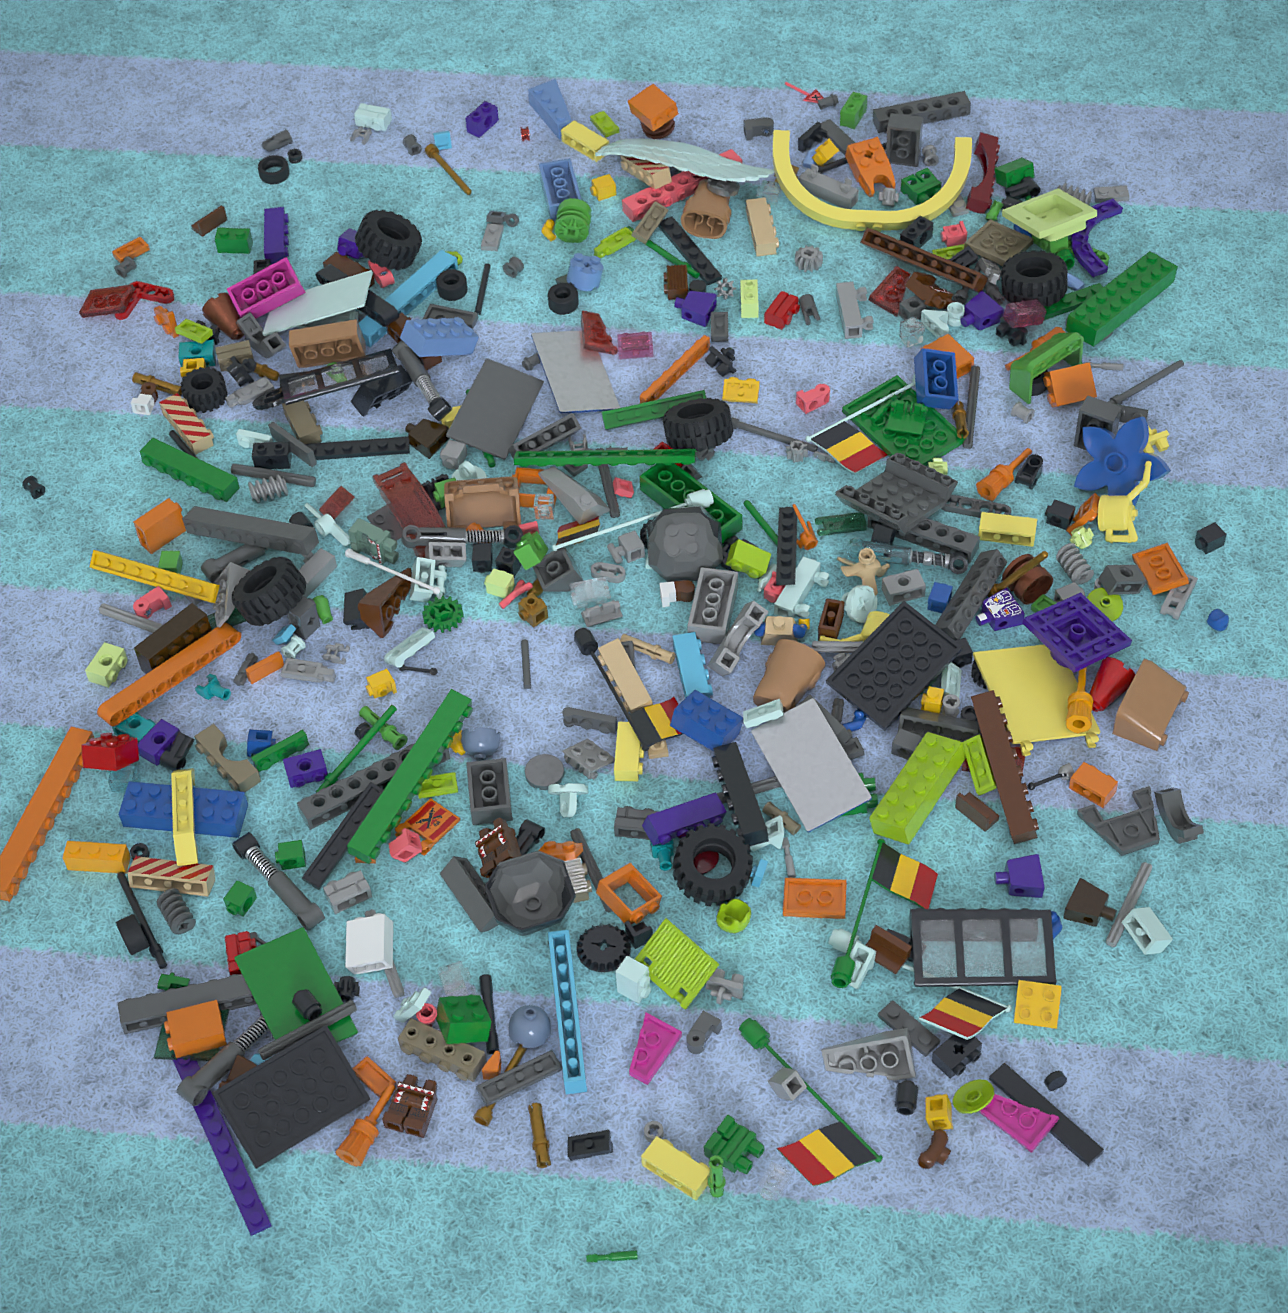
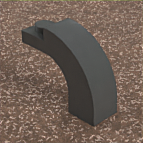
M251 312L236 321L237 326L245 335V340H249L250 347L262 357L270 358L286 347V344L277 332L263 336L264 330Z
M1172 787L1154 792L1160 816L1175 842L1180 844L1198 839L1197 835L1204 834L1203 826L1192 822L1183 803L1181 789Z

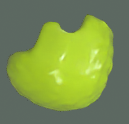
M732 899L727 904H721L716 916V923L725 932L735 934L741 932L750 922L751 908L740 899Z

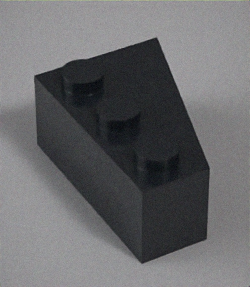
M401 364L397 366L400 374L359 386L351 403L361 416H366L367 412L373 407L379 408L381 406L380 403L384 400H392L408 390L413 381Z

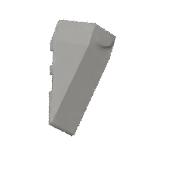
M552 466L539 472L538 475L580 525L610 511L609 507L598 495L556 467Z
M908 1028L886 1031L821 1049L826 1071L845 1074L861 1072L867 1073L866 1077L873 1078L875 1074L887 1076V1080L894 1081L916 1077L913 1049Z

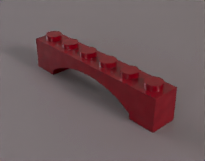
M980 132L974 148V155H977L982 165L983 181L978 186L971 187L965 208L979 214H985L992 204V199L990 198L993 195L994 188L992 187L996 178L993 176L995 175V168L997 167L995 165L999 157L996 154H998L1000 144H998L999 137Z

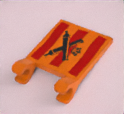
M430 798L404 823L395 827L397 832L395 836L402 835V830L405 828L419 834V836L425 839L421 841L423 851L420 852L425 856L461 819Z

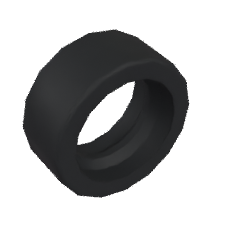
M270 155L264 157L258 163L259 177L266 184L282 183L290 175L288 162L282 156ZM272 167L282 168L276 172H266L267 169Z

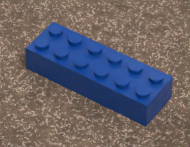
M129 781L118 814L123 827L173 832L172 785ZM193 787L195 834L239 838L248 808L245 792Z

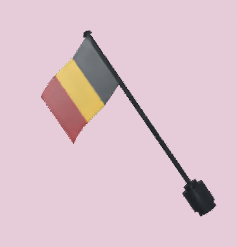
M587 628L576 630L574 633L576 645L581 654L591 655L643 746V751H648L650 746L660 741L683 735V733L670 726L674 709L679 705L675 697L628 714L595 655L598 643L593 634Z

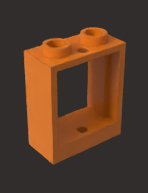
M516 467L515 474H512V477L518 479V491H520L521 483L546 485L538 475L543 469ZM549 487L546 495L519 493L520 507L551 510L555 508L557 497Z
M631 863L601 879L596 890V894L623 922L629 921L631 925L641 922L648 914H654L660 908L659 904L662 899V895ZM627 882L646 901L645 904L633 911L613 892Z

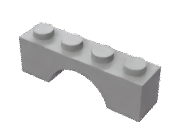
M755 601L745 604L707 666L722 677L731 674L740 659L739 655L742 647L752 633L760 627L769 611Z

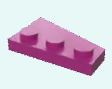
M645 1012L643 1026L640 1030L629 1075L648 1085L682 1037V1031Z
M994 1094L991 1102L979 1111L980 1114L1031 1153L1059 1120V1116L1046 1114L1039 1109L1018 1104L1016 1101Z

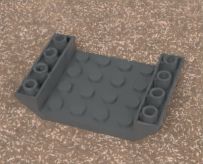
M895 453L887 459L883 473L858 489L845 485L837 490L835 495L843 504L905 534L943 508L957 486L958 481L948 475L937 472L934 468L922 465L919 461L912 460L904 454Z

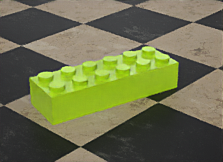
M930 732L925 734L869 817L874 834L910 844L966 759L962 742Z

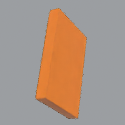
M1168 543L1132 554L1135 564L1139 566L1147 580L1146 584L1152 595L1189 584L1187 575Z
M785 878L783 916L845 919L847 880Z

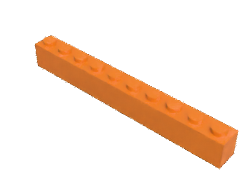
M70 727L0 855L1 900L10 902L13 896L17 895L19 885L22 879L26 878L31 862L33 863L36 860L39 847L44 845L47 832L53 828L54 819L57 814L61 813L65 799L70 796L74 782H77L79 779L80 771L83 767L81 745L94 738L92 731Z

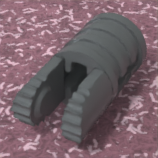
M286 129L266 139V141L264 140L261 145L270 152L293 143V140Z
M811 294L802 295L799 298V304L806 325H810L811 320L809 316L814 315L817 321L820 320V316L813 296Z

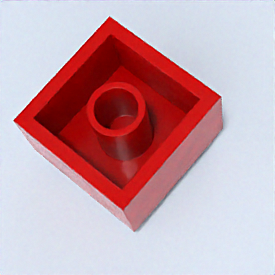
M102 733L100 737L91 738L89 742L81 745L83 768L118 771L139 761L138 740L135 737H129L128 734L114 736L113 733Z

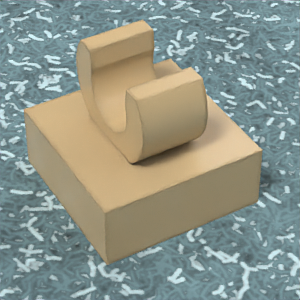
M666 740L649 747V759L669 756Z

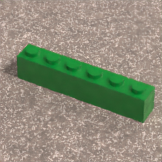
M152 438L139 451L144 465L154 467L160 473H166L175 480L179 479L190 487L194 486L202 493H208L217 500L221 499L227 502L240 489L236 476L155 438Z

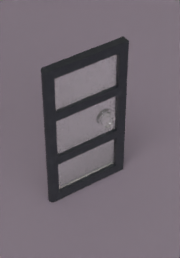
M390 348L280 379L284 403L289 405L400 374V370Z
M1051 910L911 912L913 984L915 987L1018 986L1019 980L1056 985Z

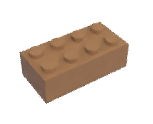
M357 319L289 331V347L298 368L325 365L332 362L337 363L366 355L365 340Z

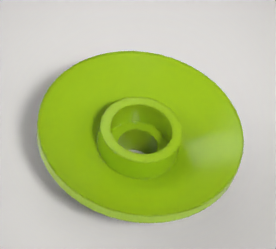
M1097 588L1087 596V599L1112 622L1121 616L1123 601L1119 595H1108L1104 588ZM1103 601H1107L1109 604L1105 605Z
M978 1079L970 1081L956 1091L953 1097V1106L958 1112L963 1114L980 1111L993 1099L994 1087L987 1080Z

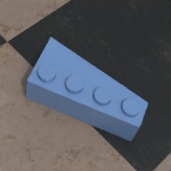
M555 78L528 89V97L532 108L556 137L560 139L562 138L561 129L570 124L572 119Z

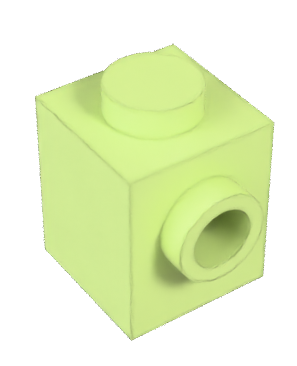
M493 568L490 575H487L484 581L487 593L505 598L515 587L514 575Z

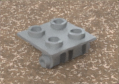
M585 739L562 750L565 754V762L569 763L576 770L578 769L580 773L583 772L588 779H596L598 776L597 770L615 762L613 756L589 739Z

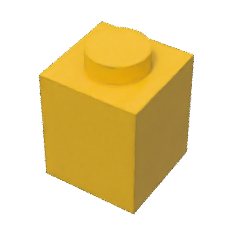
M610 174L591 180L592 187H590L592 196H595L598 201L616 196V183Z

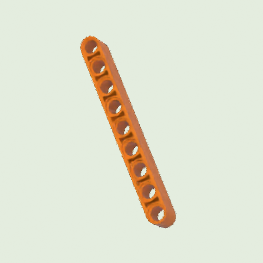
M224 623L220 628L216 627L102 703L97 710V715L110 726L120 724L235 646L241 639V633L228 623Z

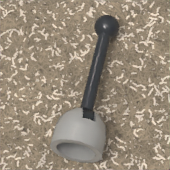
M1067 763L1059 768L1058 774L1036 783L1030 782L1027 788L1034 790L1036 786L1059 777L1065 781L1070 780L1074 770L1071 764Z

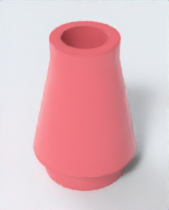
M425 1003L422 1009L416 1013V1017L419 1022L432 1027L437 1017V1009L432 1004Z

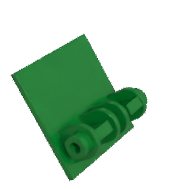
M892 400L886 430L922 435L928 406H924L923 403H915L914 405V402L908 405V401L904 404V401Z

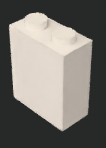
M377 913L371 917H357L354 920L347 921L345 967L354 975L393 968V921L385 914Z

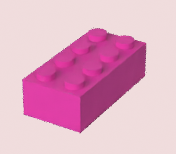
M287 257L227 288L240 317L242 318L251 312L255 319L306 293Z

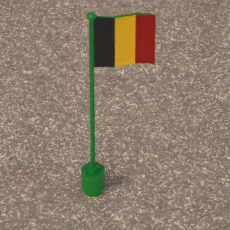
M883 839L877 841L878 848L846 955L837 957L834 962L830 978L831 983L837 988H846L852 981L856 963L850 958V954L872 881L890 893L906 899L920 908L929 909L938 873L925 864L900 854L886 845Z
M748 1018L740 1025L739 1031L741 1036L755 1050L766 1048L785 1068L792 1069L768 1045L770 1034L756 1020ZM804 1081L807 1086L806 1089L839 1122L817 1129L795 1143L779 1147L777 1150L812 1186L830 1182L863 1164L872 1161L881 1162L883 1156L878 1155Z

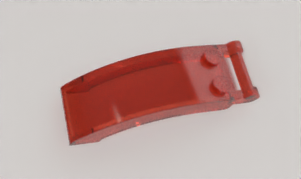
M406 462L380 475L375 474L372 476V480L379 489L381 497L394 513L402 529L408 525H415L417 527H445L436 507L421 483L408 468ZM413 534L406 535L409 539L416 538ZM416 546L413 548L416 557L425 558L426 546Z

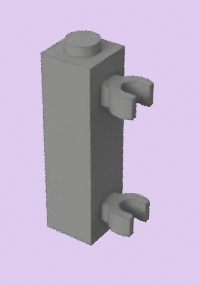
M811 164V169L808 168L799 176L798 180L810 194L844 209H851L858 202V189L851 187L852 180L845 178V183L820 174L818 173V166L815 164Z
M853 282L836 283V299L845 339L861 338L862 330H872V323L874 322L873 316H866L861 319L857 300H867L866 287H860L855 290Z
M321 548L315 554L310 552L308 556L302 555L305 557L303 560L305 564L299 569V572L306 581V592L303 595L306 598L337 567L335 556Z

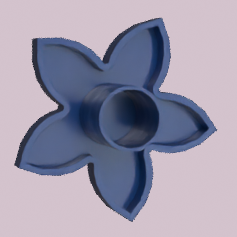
M1139 417L1128 421L1119 429L1116 436L1105 428L1083 427L1084 446L1087 452L1094 458V461L1087 463L1080 470L1074 487L1088 491L1101 490L1107 487L1109 496L1128 495L1139 484L1138 481L1143 479L1146 461L1152 462L1150 481H1156L1167 475L1171 470L1164 460L1155 454L1143 452L1149 438L1146 418ZM1139 494L1132 500L1134 506H1136Z

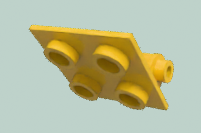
M1019 980L1014 1023L1057 1029L1062 986Z

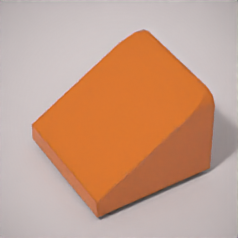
M495 1051L482 1068L483 1079L490 1080L501 1074L502 1060L499 1051Z

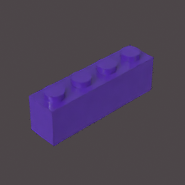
M284 207L264 208V257L271 260V265L289 257V249L286 247L289 246V238L286 236L289 234V227L286 224L289 223V215L285 213Z
M716 792L650 814L646 817L642 827L653 846L660 843L664 845L674 838L678 837L681 839L685 837L688 831L691 829L695 831L697 826L703 825L705 828L708 824L713 823L714 827L718 826L723 822L727 811Z

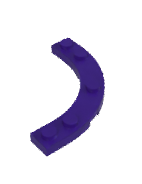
M1114 199L1092 206V208L1097 210V217L1086 220V228L1084 230L1071 234L1072 251L1078 262L1093 278L1107 273L1108 267L1094 253L1090 243H1088L1089 233L1099 222L1122 213L1123 207Z

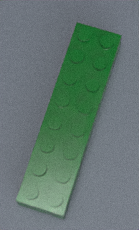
M1149 251L1068 315L1065 331L1068 333H1079L1084 337V342L1094 347L1175 281L1178 266Z

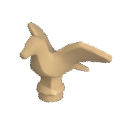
M864 548L859 552L858 563L837 557L838 561L848 565L841 566L843 574L846 577H860L862 585L873 588L875 596L878 594L875 575L882 577L890 567L889 563L881 566L879 560L875 559L874 551L870 548Z

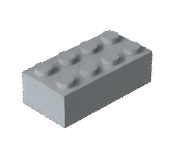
M701 567L687 626L688 633L695 632L696 638L700 639L701 642L721 644L728 633L738 590V572Z

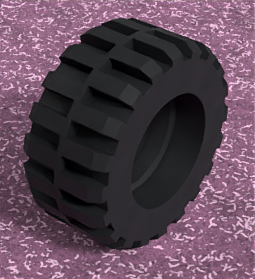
M374 210L368 212L363 217L355 235V243L359 252L363 253V256L366 259L368 258L373 264L376 263L380 267H386L389 270H401L413 264L422 245V237L417 227L411 224L410 220L403 218L402 215H397L392 211Z
M1042 250L1024 251L1021 254H1015L1012 258L1007 259L1002 266V294L1008 302L1018 305L1020 308L1040 309L1044 306H1052L1053 303L1059 302L1067 292L1066 263L1060 256H1055L1052 252L1047 253Z
M698 398L697 400L692 399L688 400V402L679 403L677 406L674 405L666 411L662 421L666 442L673 449L709 450L715 446L722 445L723 442H727L734 431L729 405L723 400L720 401L716 398Z
M273 557L253 567L251 571H248L239 580V583L232 592V603L250 625H269L273 621H277L282 616L287 615L291 609L297 606V603L303 598L302 595L306 592V581L290 559Z
M714 823L708 824L705 828L703 825L696 827L695 832L691 829L686 833V837H682L679 841L673 860L674 880H677L679 890L684 889V895L687 898L692 896L694 898L693 902L699 904L702 901L705 902V906H711L712 903L721 906L725 900L729 902L735 899V896L739 897L743 893L744 888H746L752 871L753 856L750 855L751 849L749 845H744V837L742 835L738 837L736 835L737 831L731 828L729 831L725 829V825L721 824L720 827H714ZM703 852H718L728 859L732 870L725 877L718 879L708 878L697 871L693 863L694 858Z

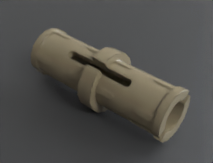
M768 802L763 807L762 812L772 819L782 816L783 827L793 836L800 830L801 825L789 817L786 811H781L772 802Z

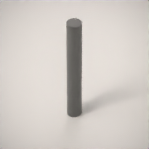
M524 639L521 641L524 689H531L528 640Z

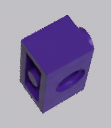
M484 101L465 118L467 133L478 138L486 133L499 121L497 106Z
M161 719L138 743L139 756L158 766L161 755L164 751L170 749L178 732H180L179 728Z
M321 749L283 759L290 788L302 787L311 782H321L328 775Z

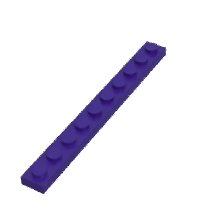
M194 1054L176 1058L175 1055L171 1056L181 1081L188 1076H193L200 1070ZM209 1090L205 1099L199 1105L193 1107L248 1231L253 1236L272 1227L215 1099Z

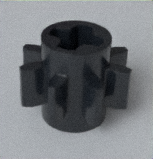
M342 976L340 982H334V986L343 1002L353 1001L354 996H359V982H356L354 977Z

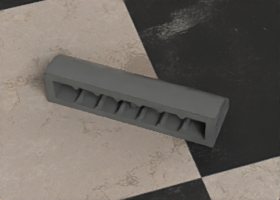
M910 707L901 712L898 731L901 728L922 736V738L927 732L960 742L966 741L980 733L978 721Z
M454 856L439 874L479 932H487L499 924L496 923L485 889V883L467 858Z

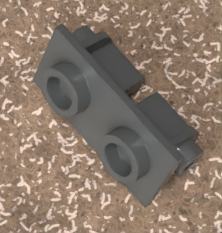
M1115 404L1122 407L1119 422L1127 423L1139 417H1145L1147 420L1148 410Z

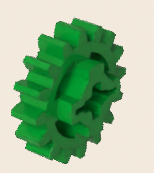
M444 596L441 599L434 597V602L429 600V606L424 605V611H422L424 624H427L428 629L433 628L434 632H437L438 629L441 630V633H444L445 629L451 632V627L458 628L457 623H462V617H464L462 605L458 604L457 599L452 601L451 596L448 599H445Z

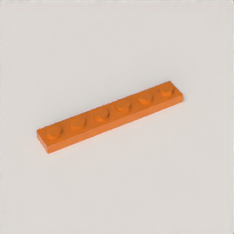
M703 335L678 360L674 361L668 370H665L657 380L652 382L646 391L641 393L639 398L640 404L659 399L709 351L710 338Z

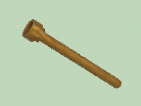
M429 144L425 148L426 155L429 158L435 159L467 195H470L472 193L471 189L439 155L437 146Z
M1042 551L1001 583H994L987 596L991 597L1007 588L1048 557V552Z
M522 1044L518 1046L504 1072L518 1066L527 1048L522 1047ZM496 1103L487 1107L486 1105L482 1106L481 1109L476 1111L473 1119L481 1125L489 1126L493 1118L492 1110Z

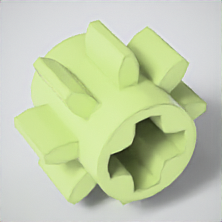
M933 458V462H928L929 468H934L937 472L947 475V462H942V458Z
M1080 526L1071 532L1070 542L1080 549L1092 544L1091 539H1093L1094 534L1090 528L1086 529L1084 526Z

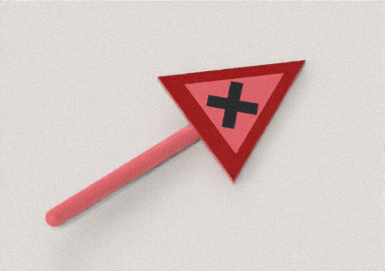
M785 82V85L807 96L803 101L818 103L817 100L824 98L817 89L809 94Z

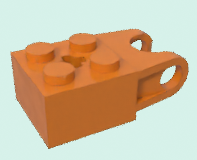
M878 137L847 146L845 154L847 162L856 182H859L869 197L874 196L875 183H881L886 188L895 189L892 168Z

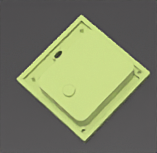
M1058 188L1002 210V216L1039 239L1044 238L1048 241H1056L1086 228V220L1097 217V210Z

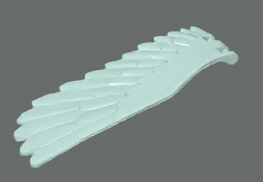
M621 139L603 146L595 153V156H606L609 154L633 156L637 159H646L653 163L673 166L681 171H689L695 175L722 181H756L759 178H767L769 174L774 173L772 169L742 164L698 146L665 140Z

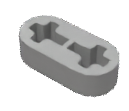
M597 562L591 566V576L596 580L621 583L626 578L625 569L620 565Z

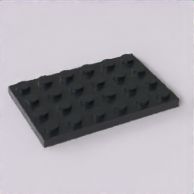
M903 601L826 680V684L885 731L900 716L901 712L963 650V647Z
M327 1025L212 1092L214 1099L255 1169L370 1100Z

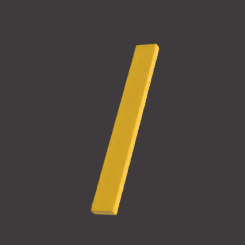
M93 550L89 566L92 569L151 586H159L162 589L210 603H216L220 586L98 550Z

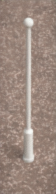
M347 549L345 552L347 558H352L366 565L376 566L432 590L434 594H439L441 591L439 587H432L373 562L369 557L354 552L352 549Z

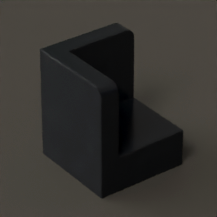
M629 921L624 922L625 934L629 937L634 949L645 945L653 935V929L651 926L647 927L644 921L634 926Z

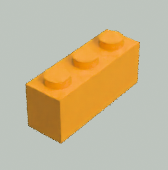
M67 841L62 858L67 870L105 873L124 872L127 874L131 855L126 844Z

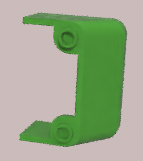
M1077 332L1058 333L1019 360H1015L1011 364L1009 389L1029 405L1031 403L1032 384L1035 377L1062 359L1071 366L1081 364L1084 337Z

